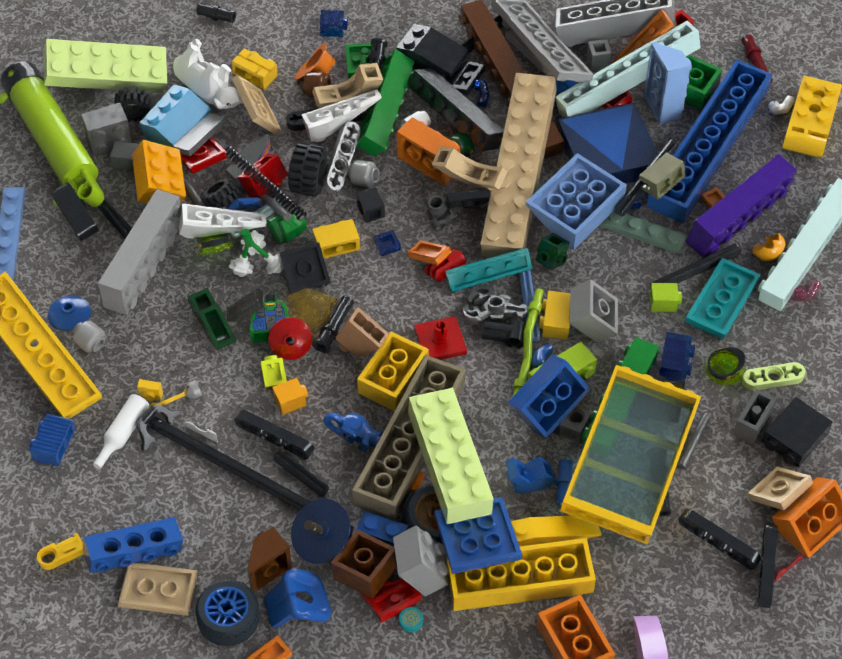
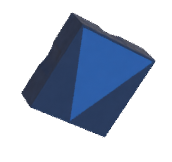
M635 103L558 119V131L564 140L563 149L570 160L578 153L623 183L636 182L639 179V175L647 169L658 155Z

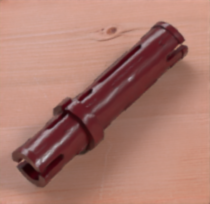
M750 34L745 35L748 41H746L745 37H742L741 42L746 50V57L750 59L754 67L768 72L761 56V50L756 46L753 36Z

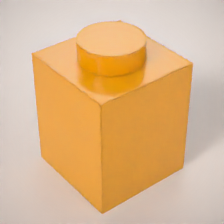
M297 378L272 387L273 398L282 415L306 406L308 392L305 385H300Z

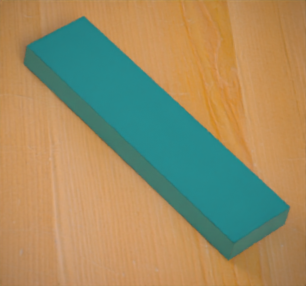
M527 248L447 270L446 275L450 290L454 292L533 268Z

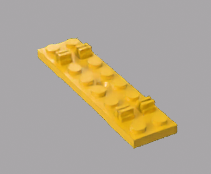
M6 271L0 274V338L58 414L63 418L70 419L101 400L102 394L69 354ZM32 342H38V345L36 347H32L30 344Z

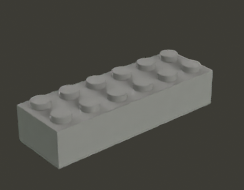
M601 0L557 8L555 26L557 36L567 47H573L576 44L582 43L588 44L589 41L612 40L622 36L630 37L633 34H639L660 10L666 12L674 24L673 27H676L674 0Z
M156 189L98 282L104 308L125 315L128 314L130 309H134L137 297L145 291L148 279L155 275L157 264L159 261L164 260L168 246H172L175 241V235L179 230L182 208L179 196Z

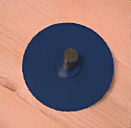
M325 498L306 504L296 515L291 529L292 545L296 553L302 559L316 564L334 559L338 553L343 551L352 536L350 519L344 507L334 500Z

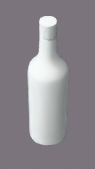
M135 394L130 395L104 435V447L93 463L95 468L101 469L111 453L125 445L136 428L138 419L149 408V404L144 398Z

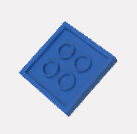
M503 497L493 499L491 515L446 524L442 509L434 511V517L452 574L522 560V553Z

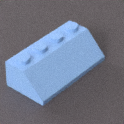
M654 42L651 43L643 97L659 125L681 119L682 111H684V100L687 96L686 89L687 84H689V72L692 69V65L682 51Z

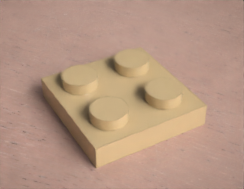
M777 466L748 492L751 501L785 510L813 484L810 475Z

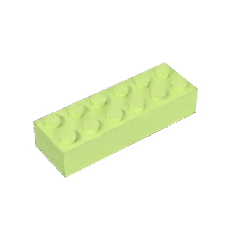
M46 39L43 48L44 86L123 90L125 87L128 90L130 87H134V90H136L138 87L141 88V91L159 93L163 92L167 85L166 47Z
M449 388L409 397L408 414L446 524L491 515L494 498L454 389Z

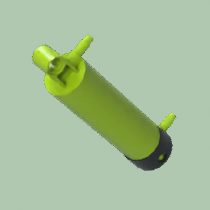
M28 61L13 63L4 70L0 78L1 86L4 89V92L0 95V104H3L8 98L13 102L60 183L63 185L69 182L81 200L92 207L99 206L104 200V194L96 182L98 168L48 87L44 86V79L36 66Z

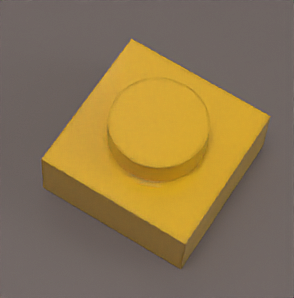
M139 379L137 385L139 396L149 402L162 400L163 390L161 383Z

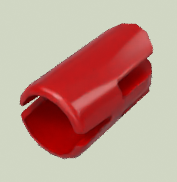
M452 248V253L439 265L431 263L427 265L424 272L440 283L447 278V270L464 266L466 264L465 257L457 248Z

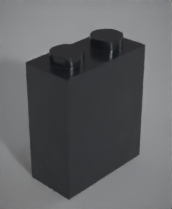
M795 397L765 430L762 443L770 451H775L783 456L787 463L799 467L827 436L833 421Z

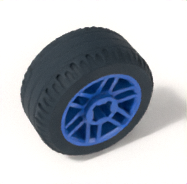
M223 580L211 584L202 592L196 604L195 611L199 630L206 639L216 645L233 646L238 643L241 644L244 640H248L258 627L260 611L257 597L247 585L239 581Z

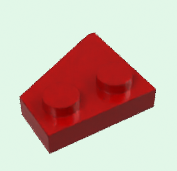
M399 579L395 582L386 581L373 599L360 593L381 623L422 600L421 593L404 579Z

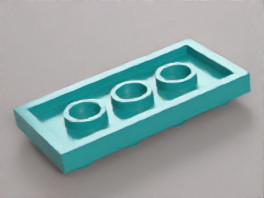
M722 258L687 314L685 322L724 340L760 280L761 275Z

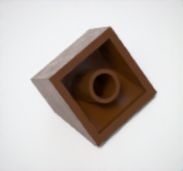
M274 527L260 532L253 541L247 570L250 589L254 593L286 571L292 569L290 546Z

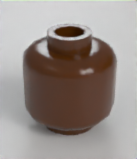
M324 71L309 72L301 82L302 90L309 97H314L312 92L314 87L332 85L331 77Z

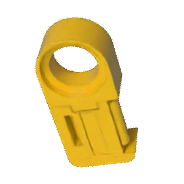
M74 533V537L68 538L57 545L52 543L40 549L37 554L38 563L45 570L54 569L83 555V543L79 535ZM47 554L55 556L54 560L50 563L42 561V558Z

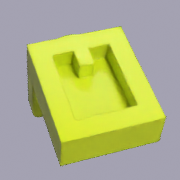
M277 355L264 357V361L260 362V366L262 368L265 388L287 382L283 358H277Z

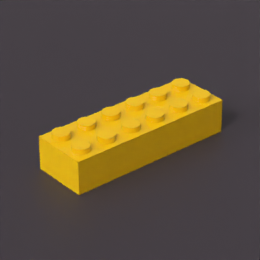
M587 538L520 546L522 560L452 574L447 558L446 565L449 570L447 576L453 611L594 593L596 578Z

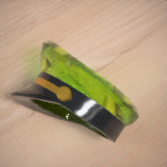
M224 233L197 237L200 248L198 255L207 256L233 248L234 244L230 240V235Z
M735 347L720 348L709 356L705 365V372L715 383L721 385L735 384L743 378L745 373V354L742 350Z

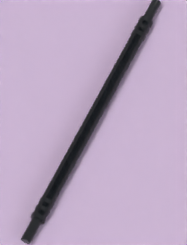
M156 416L147 423L146 427L298 510H301L306 504L311 502L307 498Z

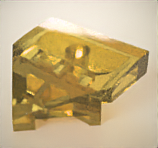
M309 288L302 289L287 297L295 317L304 321L310 330L323 322L328 323L329 320L327 318L331 308L337 302L335 297Z

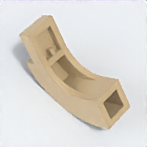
M377 63L362 64L358 66L355 74L347 81L336 85L314 87L312 92L317 107L322 108L378 89L383 81V77Z
M441 146L432 163L435 168L462 183L478 189H490V191L492 189L500 190L508 172L503 167L475 162L454 148Z

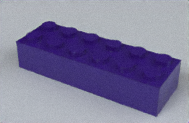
M778 154L696 219L686 243L703 258L709 253L717 252L721 243L727 244L734 237L736 231L740 233L747 227V222L750 220L755 221L762 214L761 211L763 209L769 210L775 204L777 198L782 199L789 192L787 188L794 182L795 179L793 177L797 170Z

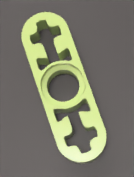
M796 362L749 369L743 375L742 384L751 391L799 384L803 381L806 371L803 365ZM794 370L795 373H799L798 376H795L791 371ZM775 373L780 379L776 381L771 380L768 374ZM749 377H752L754 380H756V383H753L752 380H749Z

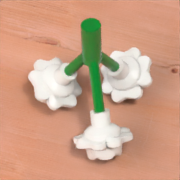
M243 229L241 231L243 237L241 244L244 245L242 247L243 254L240 255V258L231 260L229 268L233 269V273L240 277L252 274L254 266L248 261V252L252 256L255 253L264 256V260L268 262L266 267L268 274L281 273L282 267L278 254L273 256L262 250L266 246V242L263 241L265 236L259 234L256 230L250 233L248 229Z

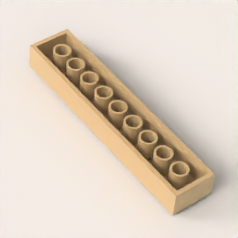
M516 73L497 162V167H503L508 172L500 190L492 189L481 239V251L484 257L492 258L526 248L533 212L526 206V201L538 190L557 92L556 78L554 76Z

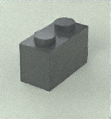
M756 389L739 416L733 435L753 445L773 413L777 398Z

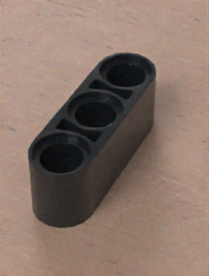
M69 182L50 192L80 241L99 232L95 222Z

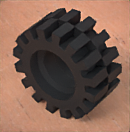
M125 87L123 91L120 89L115 94L114 104L121 103L128 122H131V120L138 121V119L141 121L150 111L151 98L149 94H146L145 90L141 91V88L137 87L134 90V87H130L128 90Z
M227 176L220 178L219 181H214V184L208 185L209 187L201 192L200 199L206 207L223 209L224 206L227 207L229 203L234 202L233 199L238 198L240 190L232 178Z

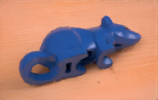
M328 413L323 419V423L328 429L341 436L350 444L354 441L360 443L358 447L365 453L370 446L375 449L384 432L383 430L377 432L371 428L366 419L359 414L352 413L341 416L337 413ZM331 420L339 425V429L332 424Z

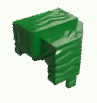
M277 214L267 219L266 222L275 241L284 244L300 236L302 231L307 230L305 219L303 218L298 221L295 214H291V220L285 221Z

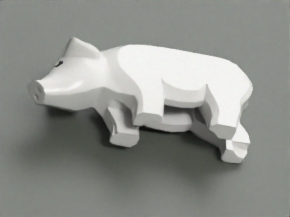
M198 39L189 42L187 50L173 62L174 73L178 79L203 101L215 105L219 110L233 108L240 103L243 104L237 89L228 86L231 69L225 64L219 67L212 62H204L200 52L202 43Z

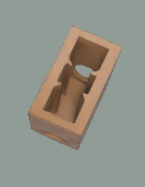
M357 307L336 336V340L339 342V348L343 352L350 351L360 358L378 350L389 333Z

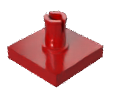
M456 316L414 325L418 343L429 349L430 357L444 360L467 355V348Z

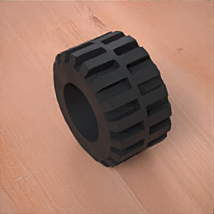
M304 142L297 144L293 151L288 171V186L291 193L316 197L319 194L327 169V152L324 146Z

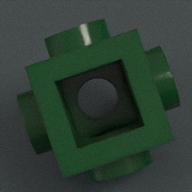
M555 233L542 238L537 247L536 261L552 270L563 265L568 258L567 251L570 242Z

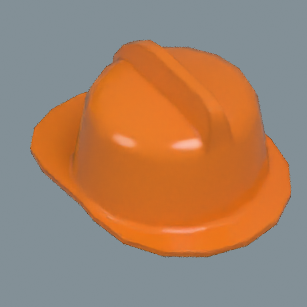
M326 43L320 45L311 58L302 65L294 77L295 80L301 79L309 72L324 71L326 74L330 72L335 64V59L326 51Z

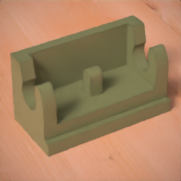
M665 153L639 175L640 180L648 184V186L644 185L642 189L658 200L685 177L684 161L669 153Z

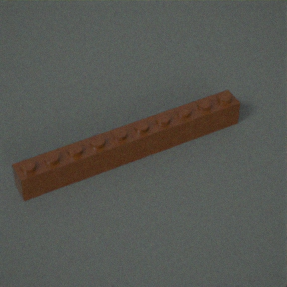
M483 0L461 5L460 14L458 15L459 22L465 26L468 38L473 40L476 52L482 56L484 66L490 70V76L498 84L499 92L501 95H504L509 108L516 73L525 74ZM552 119L544 159L563 153L564 140Z

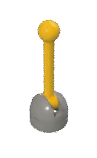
M196 380L185 386L184 392L157 404L152 403L150 406L158 404L163 406L184 396L196 399L201 397L202 393Z

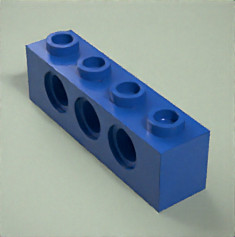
M171 517L86 536L83 538V553L90 573L105 572L110 568L127 567L132 563L141 561L149 562L162 556H174L181 552L183 538L176 518Z

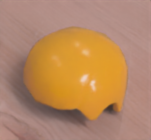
M780 233L774 234L772 237H766V244H756L752 249V253L763 262H772L779 258L785 249L784 237Z

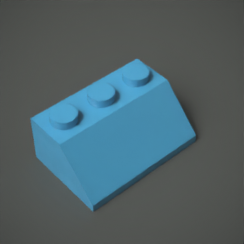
M174 84L139 124L146 140L173 148L184 135L211 112V108L190 89Z

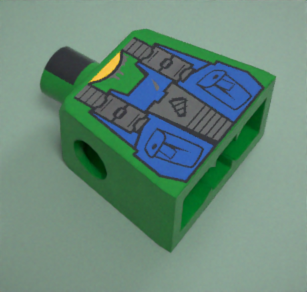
M268 294L264 297V302L255 304L250 325L251 343L269 342V332L272 326L280 319L289 317L286 303L277 302L276 295ZM288 337L286 341H292V337Z

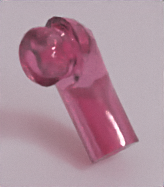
M812 280L808 289L796 287L793 292L795 299L800 302L815 299L822 285L821 282Z

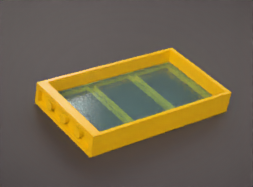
M616 365L564 497L560 512L648 545L701 396L696 395L693 391L677 388L671 383L653 379L650 375H642L628 367Z

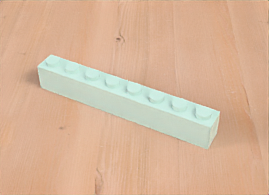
M685 21L595 73L592 81H583L555 97L558 113L563 118L589 113L645 81L651 43L656 42L680 50L684 53L685 57L701 48L699 31L688 21Z
M838 178L834 185L830 184L825 192L826 196L819 199L815 212L811 211L809 213L806 225L802 224L800 226L797 238L790 240L787 252H782L777 261L778 265L771 267L767 276L769 278L766 281L762 280L757 290L760 292L759 301L781 311L842 223V179Z

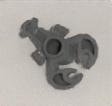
M477 287L468 296V304L463 307V316L468 323L479 325L483 324L488 318L499 320L517 315L518 319L526 318L528 308L526 304L516 306L510 303V296L503 294L496 296L490 288ZM473 300H475L474 305L483 304L480 310L476 306H472V309L469 310V305Z

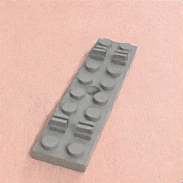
M492 0L491 6L503 18L502 25L505 28H512L521 38V41L529 47V50L537 56V59L544 64L543 72L546 75H553L556 80L562 82L566 80L580 83L592 81L594 74L573 54L526 0Z

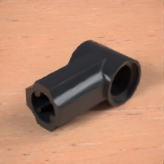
M485 320L482 339L505 342L508 347L516 346L518 349L522 348L526 324L519 320H512L509 323Z

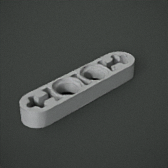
M348 122L340 129L322 183L323 188L329 193L337 192L344 184L361 132L360 127L355 122ZM350 128L352 135L346 139L349 136L350 131L348 129ZM341 144H345L348 147V153L342 152ZM335 161H339L342 164L343 170L336 169ZM337 176L334 180L335 186L333 187L330 180Z

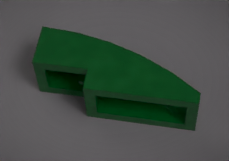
M208 288L188 296V303L216 350L237 341L218 303H215Z

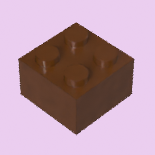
M357 529L348 540L343 551L338 553L331 562L333 579L373 599L397 568L395 548Z

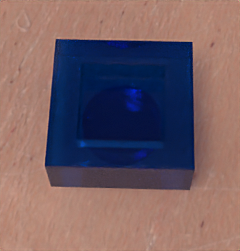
M394 230L374 236V242L381 256L401 250V244Z

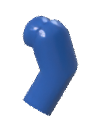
M546 343L532 353V365L535 368L544 364L546 361L545 357L553 352V347L550 343Z

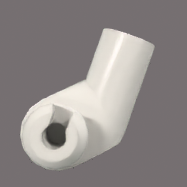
M787 96L782 104H779L777 101L775 103L771 101L768 105L769 112L773 115L788 113L795 102L794 97Z

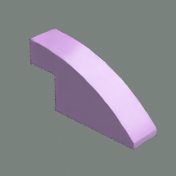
M633 616L637 659H668L664 634L658 617Z

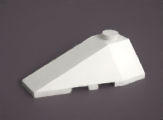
M376 89L301 114L310 141L321 142L325 140L326 137L335 133L343 125L382 98L381 94Z
M182 204L179 235H183L186 238L206 237L242 231L245 228L265 227L267 223L266 216L261 213Z

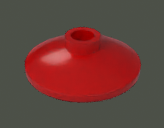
M286 317L280 319L272 326L269 332L271 350L278 357L285 360H296L303 357L309 351L312 344L310 328L304 321L298 318ZM292 337L295 341L292 344H288L286 339Z

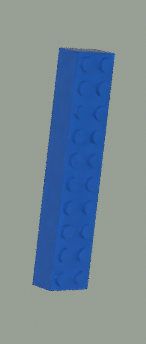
M736 59L673 155L684 161L685 177L658 200L649 194L647 208L684 224L769 91L772 78L771 73Z

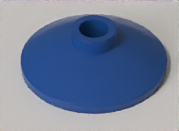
M74 295L57 299L48 310L50 323L55 328L63 331H72L79 322L84 323L88 321L91 315L89 303L82 297Z

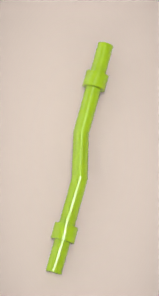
M540 288L535 290L533 301L530 302L528 307L529 315L524 329L523 362L519 376L514 382L513 396L527 382L532 362V333L537 315L540 314L542 309L541 301L544 290Z

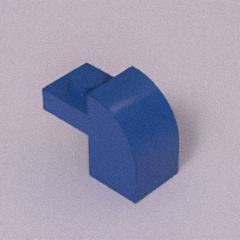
M540 456L526 464L513 457L505 461L508 469L506 470L507 477L512 482L514 491L523 494L543 490L556 483L551 464Z

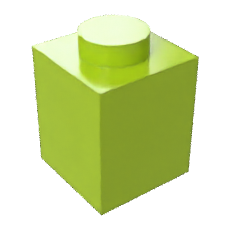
M652 283L650 289L651 312H677L678 304H682V292H678L677 283Z

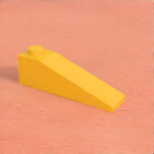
M574 516L529 517L511 521L519 547L582 538L589 539L602 535L599 526Z

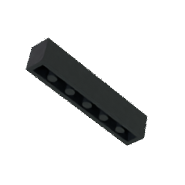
M433 68L414 70L409 87L459 132L467 134L470 141L481 151L500 148L504 133L500 126Z

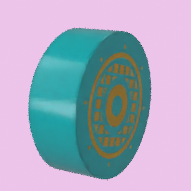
M405 608L400 613L399 624L406 632H416L423 625V615L417 608Z

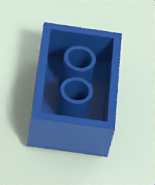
M552 354L509 400L508 404L532 431L547 438L591 389L565 359Z

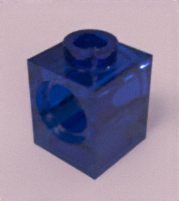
M321 10L320 36L343 37L344 30H348V19L344 18V11Z

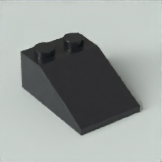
M414 24L396 47V50L415 61L413 69L433 68L438 74L452 76L469 53L467 48L432 27Z

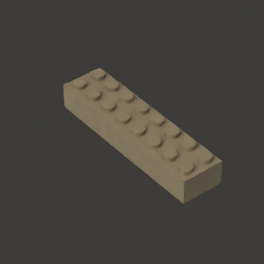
M425 355L352 490V506L393 521L396 520L425 464L408 414L409 397L453 388L458 400L465 386L466 369Z

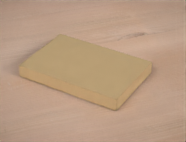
M236 75L232 80L252 121L275 135L279 134L281 128L262 90L241 76Z
M132 563L126 569L118 607L189 616L198 571Z

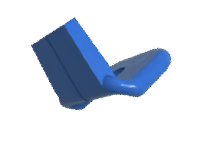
M300 569L286 571L282 576V580L264 597L272 628H278L293 618L326 622L331 617V607L324 584L316 574ZM306 592L311 597L312 602L308 603L297 598L295 593Z

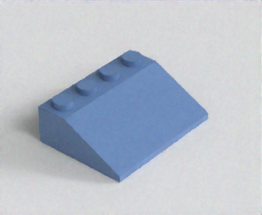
M577 153L526 201V206L551 233H555L569 241V247L574 250L615 210V207L625 196L627 185Z

